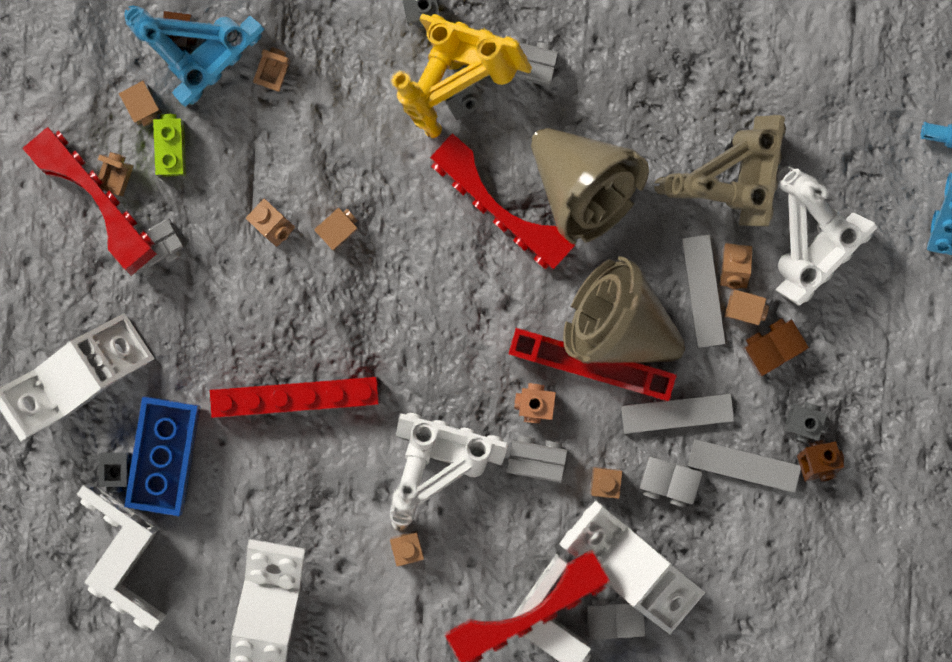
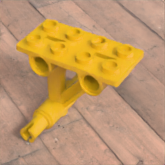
M422 14L419 20L426 29L427 37L433 46L428 55L429 61L418 83L412 82L409 75L401 71L392 77V84L398 90L397 98L403 105L404 112L411 117L418 128L425 131L427 137L436 138L441 134L442 126L437 121L438 116L434 106L490 75L494 83L504 85L514 78L517 70L530 73L532 66L524 54L520 43L512 37L506 36L501 38L485 29H480V31L471 29L462 22L454 24L435 14L432 16ZM463 65H467L466 68L441 81L446 69L456 70Z

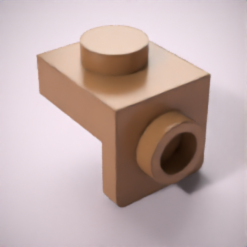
M271 47L270 51L263 49L261 53L262 58L253 83L280 92L291 61L285 57L286 52L274 47Z
M110 152L109 156L99 154L98 160L103 162L98 176L103 182L100 185L102 190L107 192L110 190L115 195L124 196L134 166L125 162V156Z
M263 199L245 218L276 247L285 241L295 228L266 199Z
M725 243L720 278L721 286H728L732 289L747 288L751 276L752 246Z

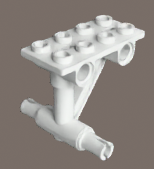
M779 165L776 176L778 181L777 187L788 193L791 253H786L779 260L778 269L785 277V280L777 287L776 291L795 304L801 305L812 298L814 291L822 283L832 278L834 271L842 263L851 259L854 251L861 244L871 239L873 232L878 226L856 213H851L845 219L837 209H832L824 200L827 196V190L824 186L819 185L815 178L801 172L799 169ZM806 209L817 220V231L819 232L809 244L807 241Z
M415 413L400 414L396 436L408 439L409 444L405 454L407 461L401 482L393 494L390 508L393 528L397 530V527H400L399 531L405 530L413 521L416 508L464 474L469 477L480 476L485 470L487 461L502 465L508 443L503 442V439L498 436L488 435L485 437L478 435L469 428L456 429L449 427V424L443 421L435 420L431 422L423 420L420 415ZM430 458L451 463V465L420 485L425 466L429 464Z

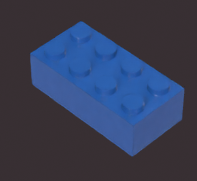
M148 396L142 397L124 507L175 516L183 514L201 405Z

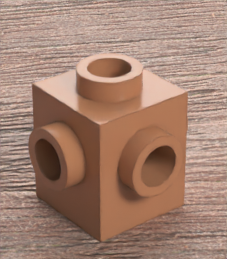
M528 383V388H522L521 393H516L514 409L519 410V416H524V422L540 424L541 419L552 420L556 392L544 391L545 385ZM537 398L539 400L537 408L530 407L529 402L531 399Z

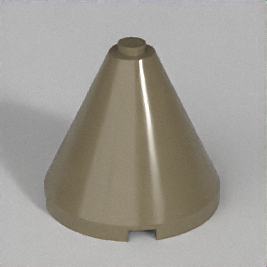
M551 128L540 129L532 137L531 149L557 229L572 244H576L577 241L575 239L580 238L585 243L590 242L609 231L633 207L634 203L630 198L636 188L643 191L646 185L649 166L647 161L635 150Z
M618 257L620 261L617 262L608 259L599 265L584 281L570 306L576 312L572 324L565 321L563 343L566 352L571 357L584 363L673 362L681 358L685 351L684 339L640 268L634 262L624 257Z

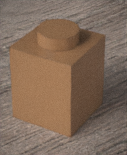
M144 81L119 93L133 122L137 125H150L153 123V119H158L157 115L162 113L147 83Z
M338 207L314 230L335 251L358 230L354 225L358 220L348 209L342 212Z
M731 290L724 317L759 325L760 320L765 321L769 305H765L766 298Z
M593 467L590 495L619 499L622 470Z
M418 531L390 538L397 567L424 560Z

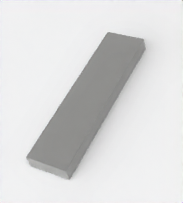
M710 235L683 238L682 245L697 348L725 344Z
M731 394L621 406L624 434L734 421Z
M693 439L687 463L689 467L794 493L801 470L800 465Z

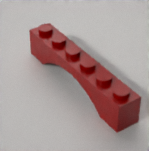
M46 127L22 149L46 175L74 182L90 193L99 206L105 220L108 251L124 270L132 276L157 255L151 248L155 243L145 231L139 234L134 228L138 223L128 211L122 213L117 208L120 202L109 190L105 193L100 188L103 182L92 170L88 173L83 168L86 162L75 150L71 153L66 148L69 142L58 130L54 133Z
M453 133L430 157V160L434 162L431 167L441 177L447 174L454 180L451 185L461 195L464 196L468 193L475 199L472 204L482 214L488 211L495 218L492 221L493 224L505 233L509 230L516 236L513 242L523 251L529 248L536 255L533 260L544 270L548 267L553 270L576 245L567 241L559 233L556 226L527 222L501 207L491 197L481 182L475 166L473 151Z
M515 328L508 355L665 401L670 400L677 376L676 374L635 362L584 363L571 357L566 352L563 341Z
M377 377L209 390L212 418L379 405Z
M591 549L567 563L564 573L554 590L530 611L500 621L468 619L447 631L445 637L459 662H479L484 658L482 654L486 651L493 649L496 652L509 644L507 639L516 634L518 638L527 635L533 631L532 625L539 621L545 624L558 616L556 612L565 606L568 610L576 607L583 602L581 597L591 593L594 596L607 588L605 584L610 580Z

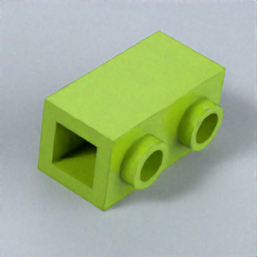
M161 114L160 119H153L155 175L158 177L186 176L184 120L181 118L177 119V114Z

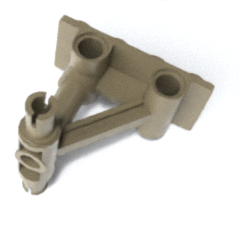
M756 116L753 130H740L734 135L732 148L691 173H674L658 178L655 183L660 185L654 186L655 191L660 195L666 194L670 198H702L725 202L730 208L741 210L739 225L768 227L774 213L772 203L778 186L776 176L782 159L780 149L782 138L786 132L785 116ZM740 162L738 182H718L715 178L717 175Z

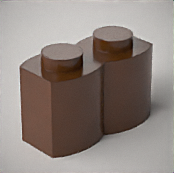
M781 318L769 325L771 331L762 336L758 332L745 340L748 345L742 349L759 376L769 373L809 348L792 319L785 322L784 318Z

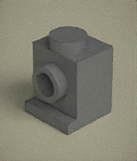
M130 452L99 453V487H106V492H123V487H127L129 481ZM113 467L120 469L121 473L118 477H114L111 474Z

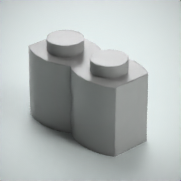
M649 456L639 488L644 490L643 495L659 499L660 495L671 498V504L686 508L687 503L692 505L694 503L703 473L686 466Z
M620 597L619 603H609L608 598L592 599V604L586 605L588 638L590 640L645 636L644 614L634 608L623 597Z

